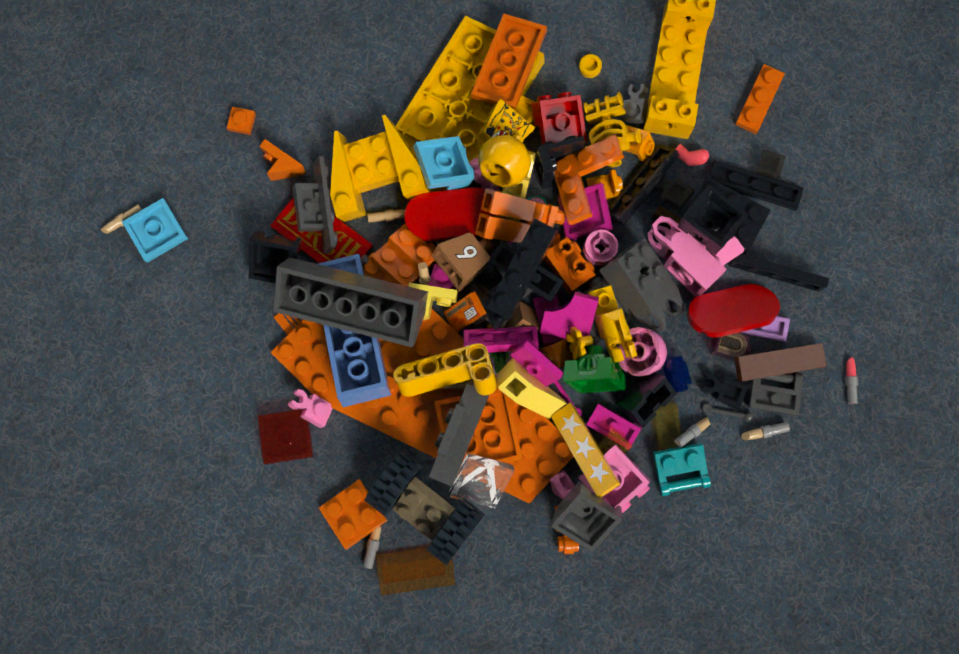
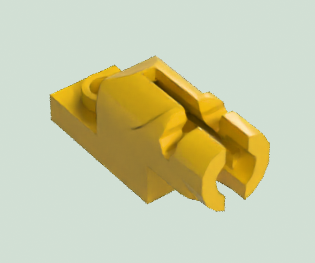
M612 286L587 292V295L599 297L594 320L600 339L605 340L613 362L624 361L622 351L616 347V344L621 345L625 358L637 356L630 329L626 323L622 308H618Z

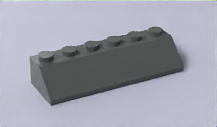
M288 258L277 266L274 312L414 347L425 316L428 291Z

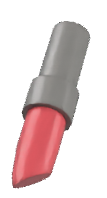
M853 357L846 362L845 386H847V404H858V377H856V366Z

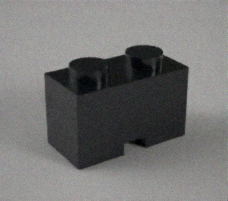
M654 373L641 376L615 404L628 420L644 428L657 415L656 411L659 407H665L677 393L666 377Z

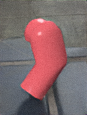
M682 144L676 148L679 153L678 158L688 166L702 165L709 158V152L706 149L688 151Z

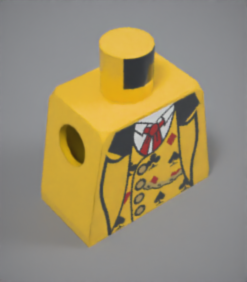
M500 99L493 106L478 137L484 143L491 137L509 135L513 138L516 135H520L525 139L535 127Z

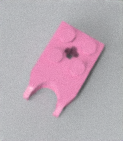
M660 216L652 224V229L647 233L649 244L666 261L664 267L695 297L701 296L727 270L724 267V262L718 256H712L706 250L705 244H702L689 233L686 234L679 229L677 222L671 218ZM662 222L668 223L671 230L658 224ZM653 234H654L655 238L659 241V243H657V242H655V241L653 240V237H652Z

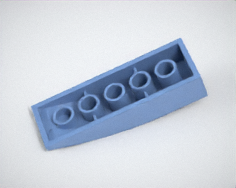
M359 254L319 263V265L365 276ZM324 325L337 398L341 405L346 407L391 396L380 340Z

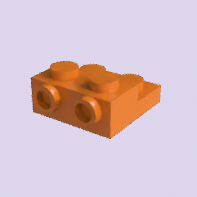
M404 224L389 237L385 245L371 256L370 261L394 283L409 286V283H415L420 278L418 271L419 263H427L428 271L437 263L432 257L436 246L431 242L426 243L418 239Z

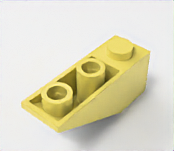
M514 358L496 374L498 389L517 404L548 419L566 404L564 399L548 386H544L533 375L529 374Z

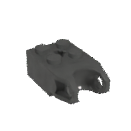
M645 238L626 248L599 270L609 286H612L614 293L626 310L630 309L636 319L648 329L658 333L666 328L664 312L673 317L684 312V303L678 287ZM668 300L675 302L678 309H672L669 306ZM651 315L659 321L660 326H656L651 322Z

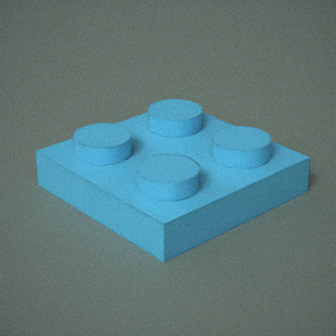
M164 198L122 221L142 258L147 263L188 239Z

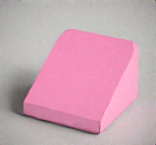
M732 236L716 256L725 265L743 253L745 249L738 239Z

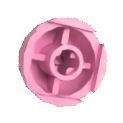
M636 327L630 329L637 356L625 358L621 345L617 346L621 349L624 361L619 362L621 368L634 376H647L656 373L665 363L667 356L666 344L662 336L647 328Z

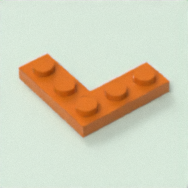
M616 134L556 160L557 170L554 171L567 221L570 225L593 217L581 177L624 158Z

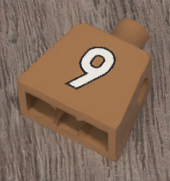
M467 233L438 244L432 257L460 292L486 268L490 260L488 253L493 250V245L487 238L478 242L473 234Z

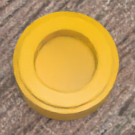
M587 54L581 58L579 71L584 77L594 78L601 72L602 62L598 56Z

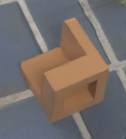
M520 302L512 319L507 322L505 328L537 326L538 332L540 325L535 309Z

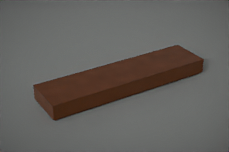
M823 343L734 357L738 382L827 367Z

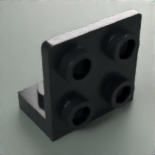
M569 136L563 141L556 143L548 141L537 147L535 166L542 189L550 188L552 180L555 179L554 171L557 170L556 160L583 149L584 136Z

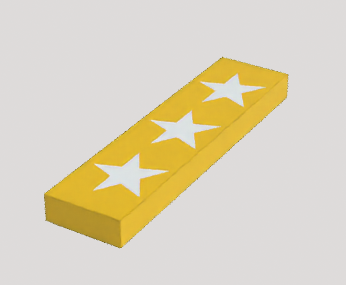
M568 403L551 416L552 420L596 496L602 498L620 485L619 480L572 403Z

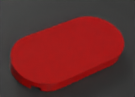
M466 188L428 192L415 196L405 209V224L407 229L418 239L437 241L453 239L467 233L478 236L475 234L480 213L498 217L499 215L481 210L485 189Z
M746 284L697 296L689 305L687 319L692 328L697 332L707 333L709 337H723L771 324L780 311V303L776 295L769 289L756 284Z

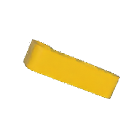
M479 343L403 364L396 368L393 374L401 394L407 397L472 379L475 389L480 395H490L497 388V381L486 346Z

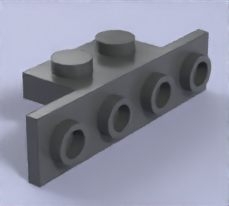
M319 156L312 165L315 183H295L292 187L298 231H321L324 254H329L337 245V233L333 230L334 211L330 208L331 188L327 185L328 166L324 163V156Z
M466 384L459 404L456 405L455 409L450 408L445 419L448 427L445 433L440 432L435 444L436 447H439L438 455L429 477L451 487L454 484L489 395L477 393L472 385Z

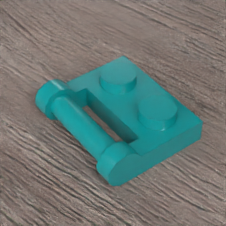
M702 443L653 452L658 486L662 497L670 495V492L700 486L702 488L711 486ZM698 471L699 477L667 483V476Z

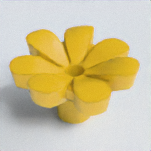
M570 327L571 334H566V340L571 342L569 349L571 353L573 352V358L576 360L586 355L584 347L592 345L593 339L591 335L583 337L577 327Z

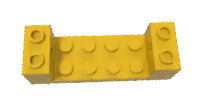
M716 0L666 1L643 130L682 139H688L692 133L699 105L695 104L706 34L714 16Z

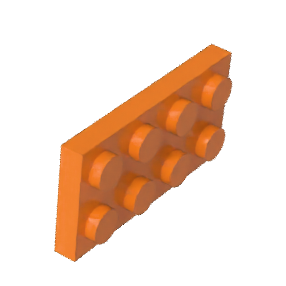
M503 14L471 92V97L493 105L502 99L516 111L547 33V26Z

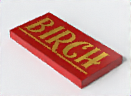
M294 197L270 225L272 229L289 240L295 241L298 237L301 238L300 250L317 263L359 254L361 258L367 255L373 248L370 242L334 216L333 230L337 233V245L329 254H324L321 231H298Z

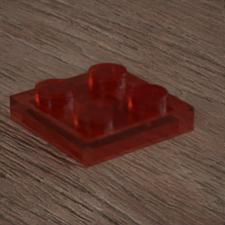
M298 409L258 416L264 465L314 457L310 422L300 417L303 410Z

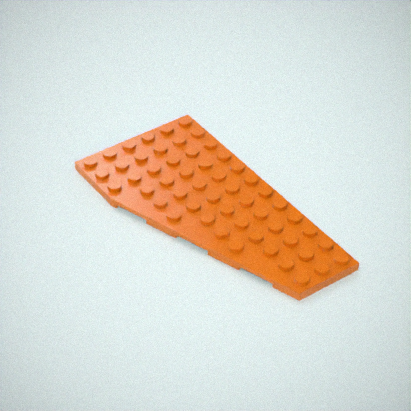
M370 259L366 264L362 265L365 276L394 283ZM433 309L431 310L430 319L423 320L414 347L379 339L391 396L346 407L341 405L337 398L323 324L303 320L270 352L312 394L329 402L331 408L434 458H437L439 447H436L435 444L440 434L434 401L462 396L464 392L439 388L407 397L401 394L393 377L395 369L403 364L464 347V339ZM510 398L523 460L493 466L495 486L524 502L530 503L550 482V479L557 475L574 456L559 430L546 417L517 404ZM487 467L473 476L489 484Z

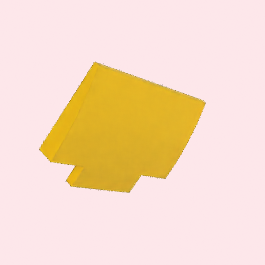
M466 15L395 126L415 156L413 148L415 142L459 136L462 145L466 148L468 162L474 158H479V151L484 142L479 139L478 135L494 105L473 99L471 92L497 30ZM540 51L516 108V112L531 125L534 123L531 103L535 101L524 95L545 63L544 53ZM445 186V187L432 188L431 191H432V192L447 191V189H446V186Z

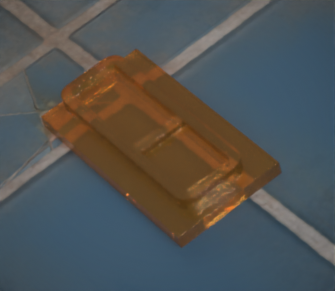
M427 548L376 555L381 596L456 585L454 563L451 559L445 565L427 551Z

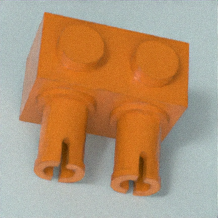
M566 237L548 250L544 260L555 276L565 281L563 287L570 295L587 285L595 277V268L589 260L585 261L581 256L579 245Z

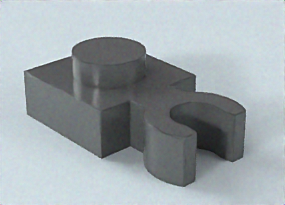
M644 83L640 85L638 92H636L637 88L634 85L629 86L628 93L630 99L624 100L623 105L626 114L621 115L620 119L625 125L645 123L648 101L645 97L647 96L648 88Z

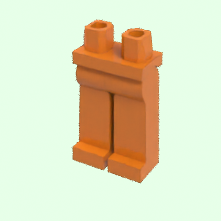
M486 188L481 210L526 221L521 222L480 213L475 234L487 239L521 243L534 218L553 228L554 223L562 225L565 222L566 214L559 210L558 207L550 204H541ZM557 233L551 246L560 242V234Z

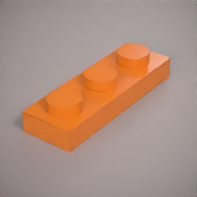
M765 64L762 66L735 123L736 126L757 134L785 73Z

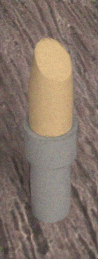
M708 417L693 424L686 432L674 440L676 446L681 448L690 440L698 437L702 431L711 425Z
M784 422L771 426H761L758 429L743 433L742 439H764L772 437V435L789 432V424Z
M382 525L370 533L366 545L364 568L373 569L376 551H378L380 544L379 538Z

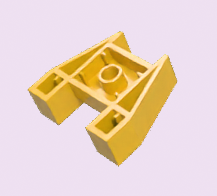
M386 115L382 116L385 132L352 143H348L347 138L338 130L334 131L330 196L336 217L344 222L366 216L361 196L363 192L398 181L400 182L403 196L409 201L419 194L432 192L426 185L418 159L393 122Z

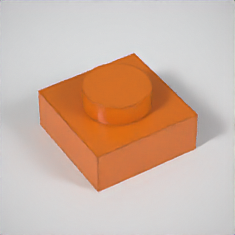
M232 107L227 124L228 131L251 135L256 116L255 111Z

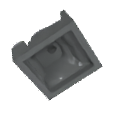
M578 482L558 505L551 527L593 552L623 520L622 509L619 505L614 508L602 498L597 497L595 493L591 492L581 482Z

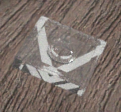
M467 453L454 484L449 490V497L459 500L466 499L471 503L496 508L515 471L514 466Z

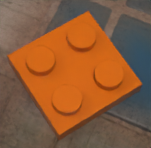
M360 479L319 507V510L346 550L388 521L385 516L365 501L369 491Z

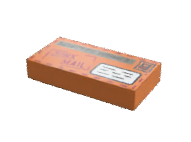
M473 292L446 310L444 314L450 326L456 332H459L485 315L486 311L476 292Z

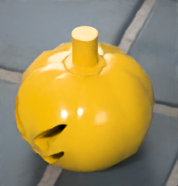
M509 135L494 136L482 145L478 164L483 176L489 182L496 186L509 187L518 185L527 177L531 166V157L529 151L522 143L524 141L522 136L516 135L514 138Z

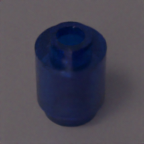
M683 356L666 359L665 366L663 367L664 375L676 393L689 390L688 385H691L692 381L687 362L683 360Z

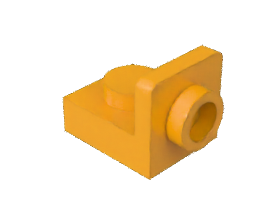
M626 125L629 129V132H635V130L638 129ZM640 129L641 143L636 141L630 142V148L625 151L636 154L640 161L645 162L647 157L652 154L655 143L650 132Z
M615 169L610 170L609 174L586 178L585 181L587 187L602 183L607 199L617 198L620 190L623 189L621 176H617Z

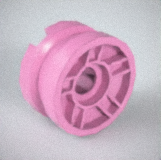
M607 230L592 232L587 237L583 246L585 259L589 260L594 266H605L617 254L618 241L614 234ZM599 244L603 245L605 248V250L602 253H600V250L596 248V246Z

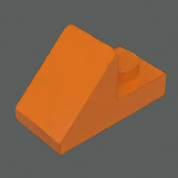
M266 139L259 146L264 153L263 158L273 164L267 172L271 181L303 176L306 173L301 163Z

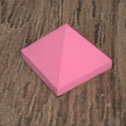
M564 470L550 479L553 493L561 499H564L575 486Z

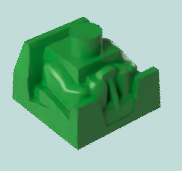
M589 346L588 355L580 357L579 360L565 361L563 381L578 393L626 390L625 375L619 363H614L611 357L603 354L601 346Z

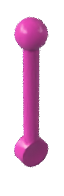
M559 381L554 382L566 402L573 404ZM576 408L577 412L581 416L582 411L579 408Z

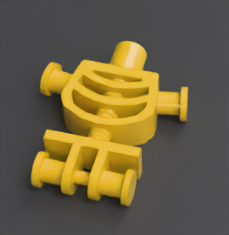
M617 92V95L609 97V95L605 96L604 102H600L598 98L595 99L594 103H584L587 122L590 125L601 122L591 129L589 133L590 145L615 134L619 139L622 151L630 148V142L636 141L641 143L640 129H636L635 132H629L624 122L611 119L626 114L620 92ZM616 161L608 165V167L620 166L622 161Z

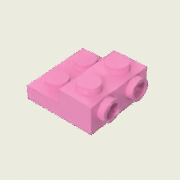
M615 444L604 454V457L619 480L620 485L604 495L602 499L614 508L618 505L621 506L623 513L631 506L629 501L637 495L640 498L650 489L648 486L650 479ZM583 473L579 479L591 492L595 493Z

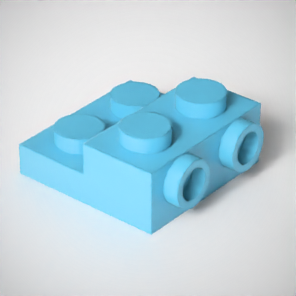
M459 136L415 142L413 148L428 189L445 186L447 190L468 187L473 181L474 170L468 162L466 148L462 145Z

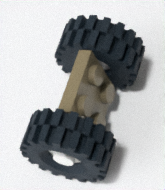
M403 451L396 456L380 478L377 479L370 492L366 495L365 501L383 516H386L393 508L402 519L408 521L421 534L432 540L426 550L447 565L485 514L466 499L455 510L451 504L417 478L424 466Z

